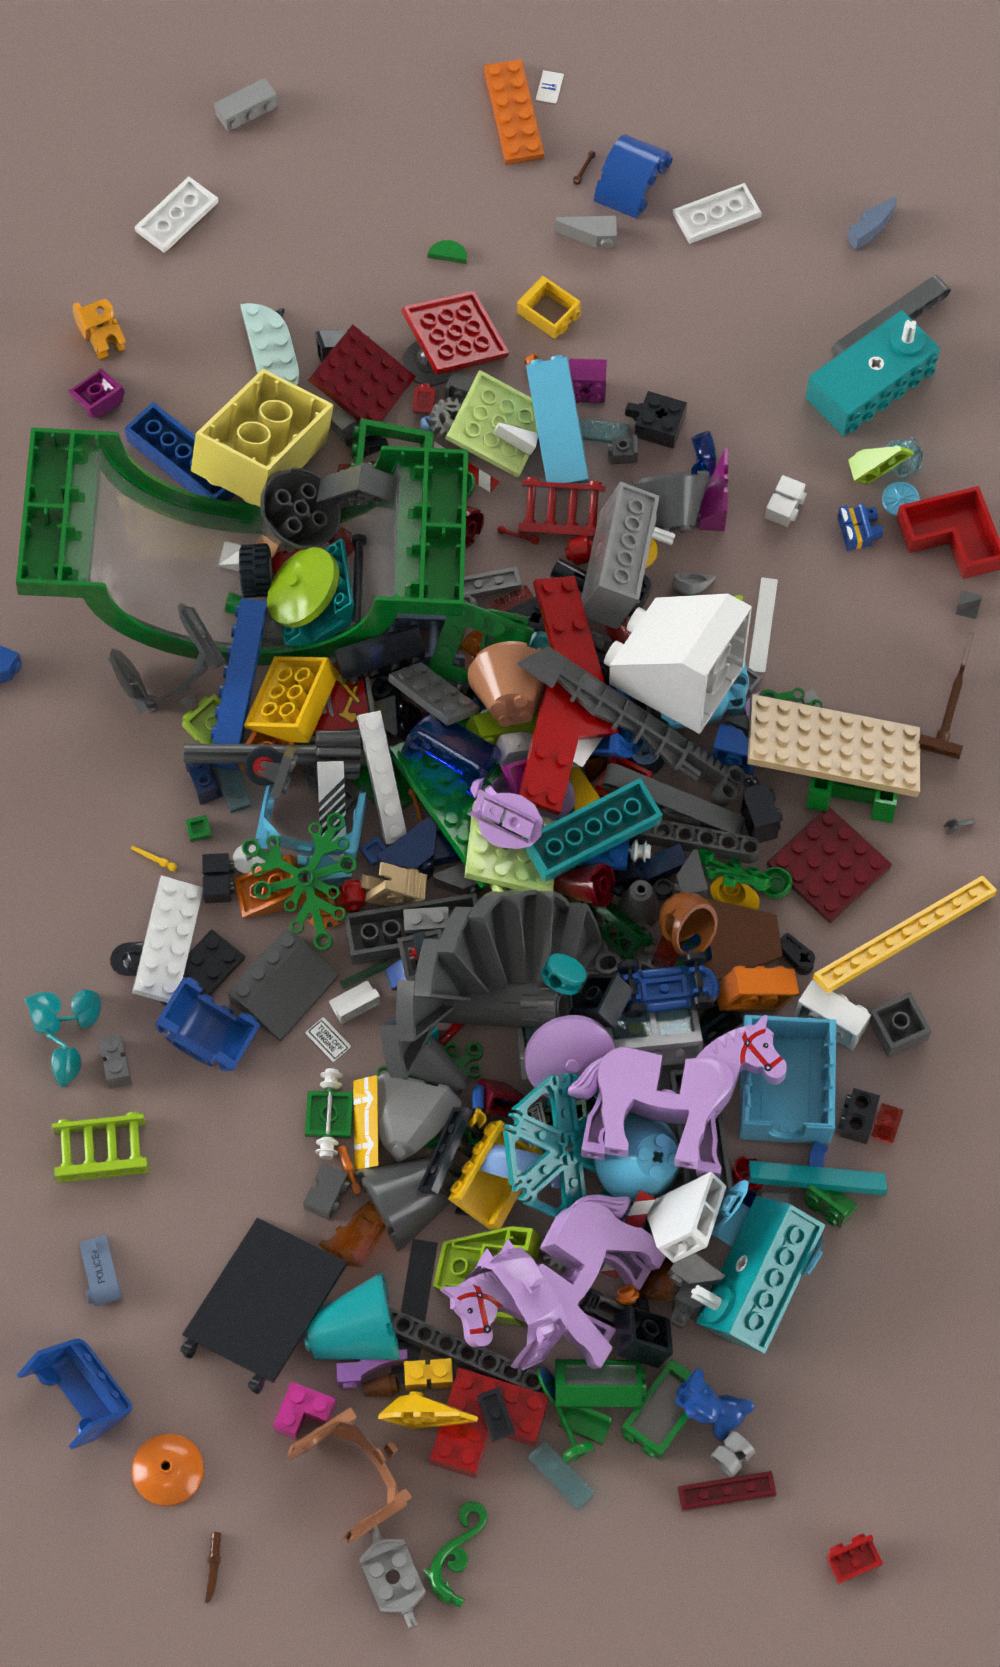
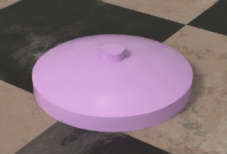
M580 1015L561 1016L546 1022L531 1036L524 1053V1066L528 1079L534 1088L551 1075H559L561 1083L563 1073H573L580 1077L591 1063L604 1057L608 1052L615 1049V1046L608 1031L597 1021ZM547 1093L542 1094L550 1098V1096Z

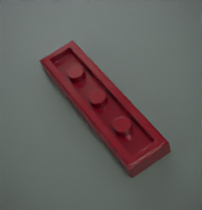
M772 1471L678 1486L682 1512L775 1497L777 1495Z

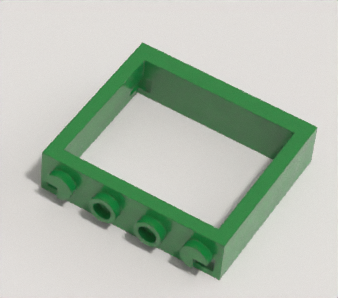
M361 418L358 426H354L352 437L356 439L355 444H352L350 455L354 456L349 468L363 463L366 433L419 443L420 447L432 448L434 432ZM396 494L394 502L386 501L379 507L398 510V494Z

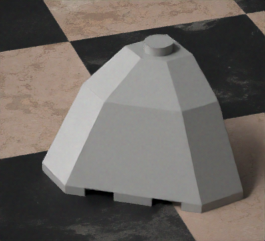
M384 1073L377 1077L379 1137L389 1153L397 1162H400L415 1154L434 1138L447 1123L453 1107H460L462 1101L447 1085L439 1084L438 1086L425 1084L423 1080L407 1078V1080L390 1078L389 1073Z

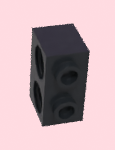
M853 1088L851 1095L847 1094L844 1108H848L846 1116L841 1115L838 1128L842 1129L840 1137L867 1144L880 1095ZM861 1101L865 1103L866 1108L860 1109L855 1103ZM852 1122H856L861 1126V1128L855 1130L851 1128L849 1124Z

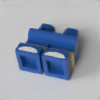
M864 503L855 508H848V506L839 507L837 518L847 551L871 546L872 540L882 538V526L880 524L870 525V522L878 520L876 507L865 508Z

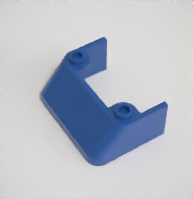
M73 1339L37 1351L17 1374L19 1378L35 1373L38 1380L44 1385L53 1386L58 1384L81 1415L83 1420L77 1425L79 1435L69 1445L71 1450L95 1441L132 1411V1404L90 1346L81 1339Z

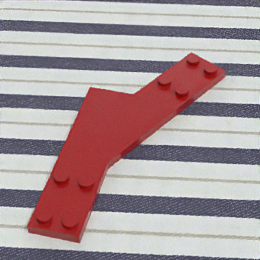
M575 576L535 579L533 586L550 647L605 683ZM556 681L553 688L547 684L545 686L518 795H522L531 801L536 808L558 816L562 809L578 740L610 737V735L618 733V729L612 730V723L592 716L576 699L574 702L570 701L572 695Z

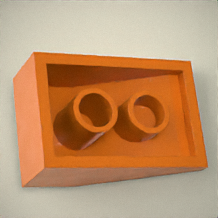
M287 854L282 857L285 862L298 869L302 868L298 867V858L293 855ZM262 867L255 869L256 874L262 871ZM277 868L265 872L261 877L253 875L250 871L234 878L242 918L247 919L285 910L284 902L290 898L296 886L274 892L266 900L255 896L254 886L259 881H266L271 884L294 876ZM306 874L303 876L304 882H307ZM267 887L261 889L262 895L268 892ZM305 890L298 901V906L304 904L307 899ZM294 902L288 903V909L295 907Z

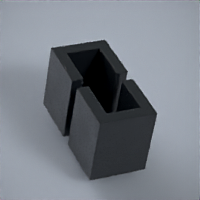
M229 853L202 854L204 902H231V894H235V881H231V874H235L234 861H230Z

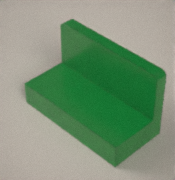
M589 1407L565 1408L564 1415L572 1433L600 1445L603 1444L610 1428L612 1417ZM560 1420L558 1427H561V1428L564 1429V1427H563V1425H562V1423H561V1420Z

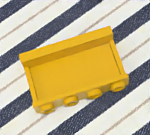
M501 1120L490 1122L485 1127L483 1138L474 1146L473 1155L470 1161L466 1162L461 1170L462 1175L452 1185L451 1194L448 1200L489 1230L501 1229L522 1191L521 1188L518 1191H512V1185H509V1178L480 1171L481 1165L491 1147L495 1144L505 1146L503 1131L508 1130L503 1127L505 1123ZM521 1140L515 1143V1149L538 1154L543 1153L540 1148L536 1146L529 1147Z

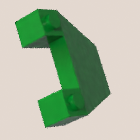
M811 777L806 808L827 812L830 797L873 804L871 820L892 823L898 793Z

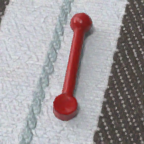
M504 526L498 527L500 534L506 533L531 541L533 545L539 544L538 536L530 537L508 530Z

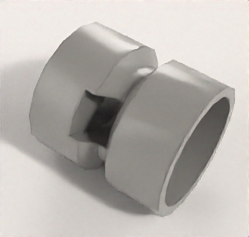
M732 1431L724 1440L725 1445L718 1446L710 1455L713 1462L730 1477H734L742 1468V1462L747 1463L756 1453L752 1445L743 1436Z

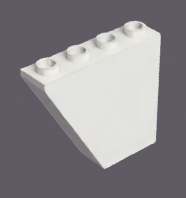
M712 1172L656 1198L647 1215L657 1248L673 1263L708 1246L727 1187Z

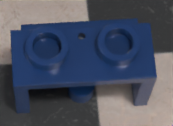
M185 763L187 772L189 771L196 789L200 805L223 797L210 763Z

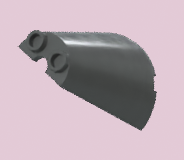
M432 1155L355 1171V1175L364 1192L369 1194L386 1226V1232L397 1252L402 1250L451 1203L448 1200L449 1197L441 1192L438 1194H424L418 1190ZM448 1171L444 1184L451 1188L459 1178Z

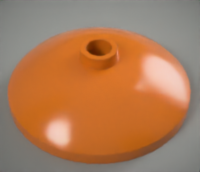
M161 1434L149 1439L140 1447L132 1464V1478L138 1492L147 1501L160 1506H174L188 1500L199 1488L204 1474L203 1459L198 1448L189 1439L177 1434ZM164 1463H170L168 1470L162 1469Z

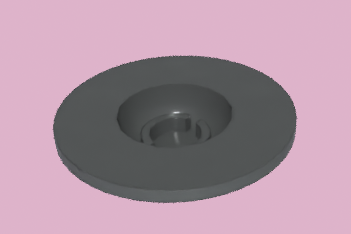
M418 341L412 343L404 354L403 365L416 376L413 380L416 383L435 386L448 381L452 371L436 375Z

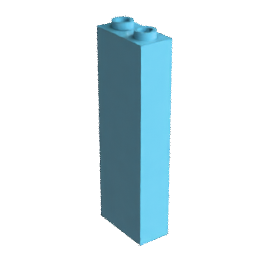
M563 355L553 356L548 361H543L542 359L530 361L531 364L526 365L546 482L589 483L590 479L569 361Z

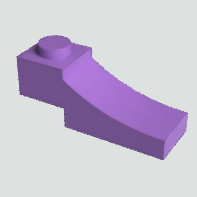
M407 1349L399 1350V1359H360V1362L336 1363L338 1387H343V1390H355L357 1386H362V1381L368 1376L392 1366L404 1365V1361H408Z

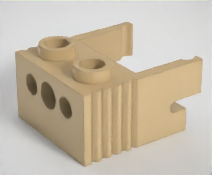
M381 862L379 875L389 878V880L362 875L361 888L370 890L366 893L365 902L392 907L425 900L427 874L419 873L417 869H405Z

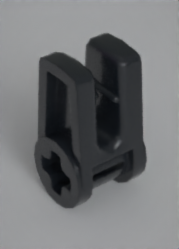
M366 433L363 458L380 452L382 446H388L387 439L382 438V436ZM352 434L345 438L346 446L350 447V449L352 444H355L356 439L352 437Z
M786 933L780 938L783 958L798 974H810L814 968L815 954L792 935Z
M590 1288L582 1305H579V1307L585 1314L616 1328L615 1316L601 1310L600 1307H605L614 1311V1313H619L625 1305L619 1304L601 1292Z

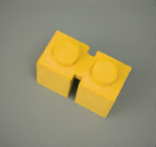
M451 1358L430 1360L429 1365H426L425 1360L404 1361L406 1391L427 1390V1380H431L432 1389L452 1388Z

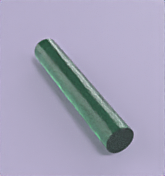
M386 959L339 981L342 989H345L386 970L390 966L389 962Z

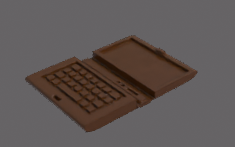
M666 1257L660 1268L651 1270L641 1289L638 1290L639 1297L651 1300H673L679 1286L674 1284L670 1280L671 1276L667 1274L674 1264Z

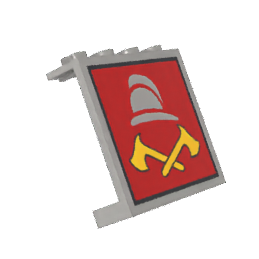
M329 659L339 672L335 659ZM339 673L309 742L315 741L317 731H357L361 735L357 716L374 712L369 677L361 679V682L355 685H343Z

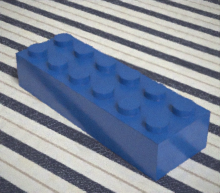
M152 402L124 428L127 442L189 492L224 501H229L236 495L220 486L210 484L207 479L191 472L195 435L156 403Z

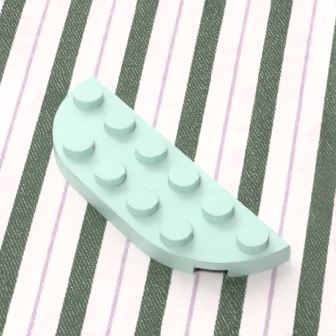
M240 304L257 374L262 369H265L298 386V363L289 329L283 318L271 308L260 304Z

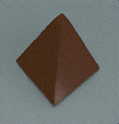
M607 757L586 761L585 772L589 782H593L606 769Z

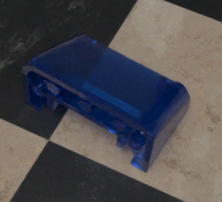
M429 712L409 732L400 752L409 759L415 753H418L420 758L426 753L460 773L462 776L459 781L467 783L468 789L466 793L474 797L470 790L472 783L477 779L484 778L482 789L502 758V753L496 745L489 743L458 723L446 726Z

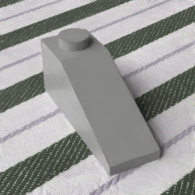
M616 216L556 217L557 233L595 248L608 249L616 247Z

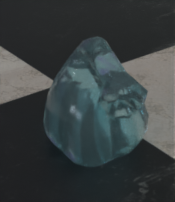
M911 436L907 440H890L886 447L901 446L914 452L913 456L891 469V472L898 477H907L910 474L917 473L921 468L924 455L917 439Z

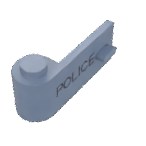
M103 1235L79 1242L90 1288L86 1290L89 1304L94 1302L96 1307L123 1299L107 1236Z

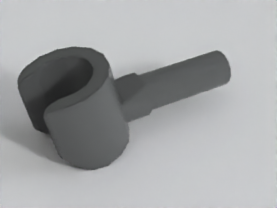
M950 818L943 827L951 828L947 834L953 835L959 827L974 824V819L958 821L955 818Z

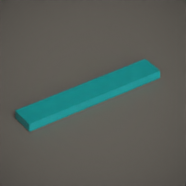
M749 1161L748 1163L749 1183L807 1188L812 1184L819 1190L886 1196L887 1193L885 1173Z

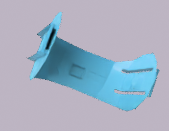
M274 784L266 786L256 838L259 839L258 842L261 848L268 849L266 840L269 836L275 835L281 841L279 847L298 851L301 854H314L316 851L314 842L282 836L270 824L275 804V798L271 797ZM362 787L353 814L352 832L342 836L349 840L350 847L346 851L336 850L324 855L338 856L344 853V855H350L356 859L367 805V796L365 792L363 793ZM273 838L270 840L274 845L277 844V839ZM346 840L339 842V847L343 848L346 846ZM297 856L298 867H306L309 863L308 856Z
M746 1180L738 1182L730 1190H725L711 1233L731 1247L750 1210L749 1207L742 1203L748 1190L749 1182ZM820 1236L802 1276L804 1274L810 1275L823 1254L820 1251L823 1236Z

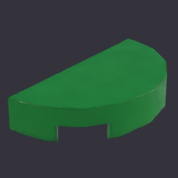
M442 240L435 243L427 253L428 258L467 264V253L464 247L452 240Z

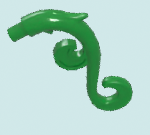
M475 1501L463 1504L458 1515L461 1524L467 1528L469 1527L467 1522L468 1514L476 1513L479 1515L478 1524L469 1531L447 1542L435 1555L430 1570L423 1569L435 1595L448 1605L452 1603L460 1608L465 1599L454 1594L455 1591L450 1589L449 1581L444 1583L442 1579V1566L446 1558L453 1555L456 1559L455 1561L447 1562L449 1569L458 1573L466 1568L468 1555L459 1546L479 1533L488 1519L485 1507Z

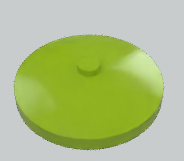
M318 547L303 549L291 556L275 574L268 591L267 605L271 617L288 628L306 625L317 618L332 600L338 586L339 567L336 559L327 551Z

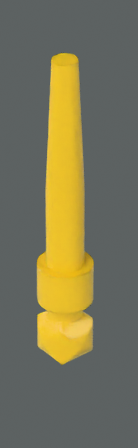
M133 845L130 848L172 872H175L178 867L175 863L169 862L165 858H160Z

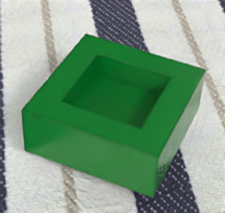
M207 815L185 820L191 843L212 838Z

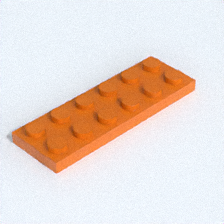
M522 59L483 65L505 165L544 159L543 146Z

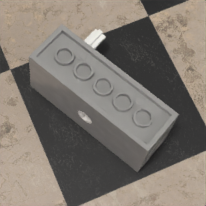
M620 482L600 510L581 597L587 619L618 629L639 601L651 538L672 545L675 538L674 533L655 527L660 496Z

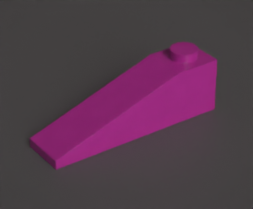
M724 448L704 494L701 509L696 522H700V530L725 531L728 507L729 448Z

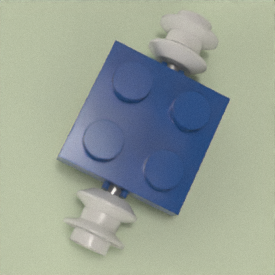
M629 839L582 863V866L603 862L606 865H610L613 870L626 871L628 855L631 854L634 862H636L637 858H642L645 863L646 858L650 859L651 845H647V841L643 845H639L638 841L635 840L631 848Z

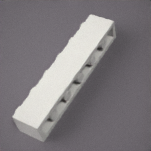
M381 711L358 715L357 720L384 844H391L407 832Z

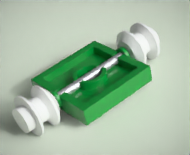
M333 1068L326 1069L325 1072L320 1074L322 1078H325L320 1083V1086L326 1091H308L305 1137H321L316 1141L320 1149L316 1150L315 1153L325 1160L333 1159V1156L338 1155V1152L334 1150V1146L339 1145V1142L334 1138L351 1139L353 1092H335L342 1088V1084L338 1082V1079H341L343 1074Z

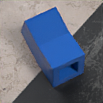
M815 1141L808 1158V1166L823 1167L828 1146Z

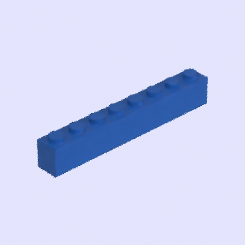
M241 598L240 605H236L235 617H237L236 625H232L231 629L233 643L228 645L227 657L229 658V663L224 666L223 678H225V683L220 686L219 698L222 699L220 706H216L215 718H217V724L212 727L211 731L213 744L243 743L245 733L243 725L249 712L268 614L266 601ZM210 763L211 767L236 771L238 769V764Z

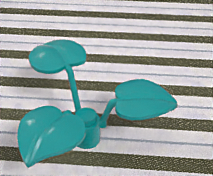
M81 990L74 995L71 1003L74 1015L67 1017L57 1016L61 1009V1002L54 993L39 992L24 999L33 1021L34 1030L37 1033L47 1034L46 1037L48 1039H52L62 1046V1048L54 1050L51 1059L52 1070L60 1087H65L77 1076L81 1068V1056L76 1048L70 1047L67 1049V1045L56 1038L54 1034L59 1031L60 1022L70 1021L77 1018V1023L82 1028L90 1027L97 1021L101 1011V1000L98 993L91 990Z

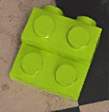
M215 693L210 698L205 696L198 703L199 707L195 711L191 709L182 718L183 728L196 741L199 740L201 744H213L211 731L212 727L217 724L215 710L216 706L221 704V700Z

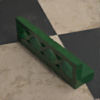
M610 902L606 907L588 904L595 919L597 914L602 915L603 925L598 926L601 937L626 960L633 959L639 946L651 945L653 938L614 903ZM614 926L616 928L617 938L611 937L610 927ZM624 939H629L632 942L628 952L624 948Z

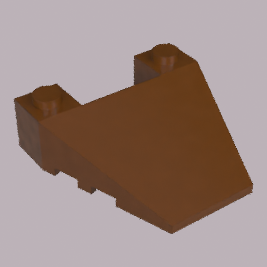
M705 898L716 911L718 925L716 934L711 942L713 960L706 961L702 966L710 969L716 975L718 981L730 973L734 967L745 966L746 968H754L757 966H767L783 958L776 914Z

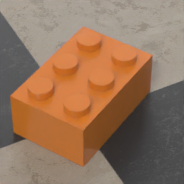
M745 966L734 967L730 973L723 976L719 981L720 992L717 1001L719 1011H779L799 995L795 970L785 969L784 966L765 968V966L746 968Z

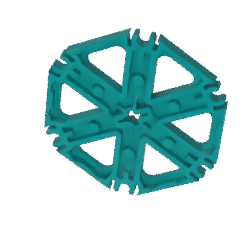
M563 1073L561 1083L559 1075H551L545 1078L511 1109L517 1112L509 1113L508 1115L514 1119V1125L505 1124L504 1127L506 1130L512 1131V1134L508 1131H503L509 1185H512V1191H518L521 1188L522 1194L518 1197V1200L524 1201L522 1204L553 1218L562 1210L573 1205L578 1199L586 1196L583 1169L596 1174L594 1159L582 1157L581 1154L589 1113L578 1122L575 1097H571L567 1093L568 1088L579 1078V1076L573 1073ZM597 1090V1092L593 1095V1096L596 1098V1100H597V1097H598V1090ZM544 1093L550 1096L554 1127L527 1114L528 1107ZM520 1139L546 1151L524 1172L518 1170L515 1143ZM572 1145L571 1150L565 1151V1147ZM559 1174L562 1204L559 1208H554L539 1201L537 1194ZM605 1189L599 1194L613 1197Z

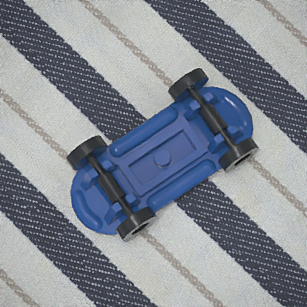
M691 952L684 955L683 962L685 966L639 971L640 965L638 960L627 959L617 963V971L621 974L619 976L633 989L622 1014L626 1018H639L648 1013L682 1009L702 1011L712 1008L714 1001L718 998L720 984L716 975L707 967L702 966L706 963L705 953Z

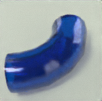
M705 431L691 437L696 455V463L691 468V474L698 475L697 471H708L710 479L715 471L717 457L711 432Z

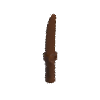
M219 1532L211 1533L210 1556L207 1558V1563H210L205 1598L206 1603H209L214 1595L218 1565L221 1562V1557H219L221 1533Z

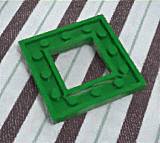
M464 601L462 616L446 617L428 668L442 678L469 683L468 670L453 664L467 627L504 642L527 643V646H529L535 629Z

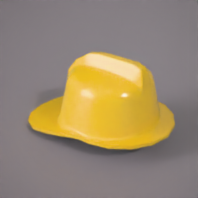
M724 875L715 879L711 884L710 893L716 901L758 910L760 904L758 894L747 884L736 883L735 887L725 886L723 884Z

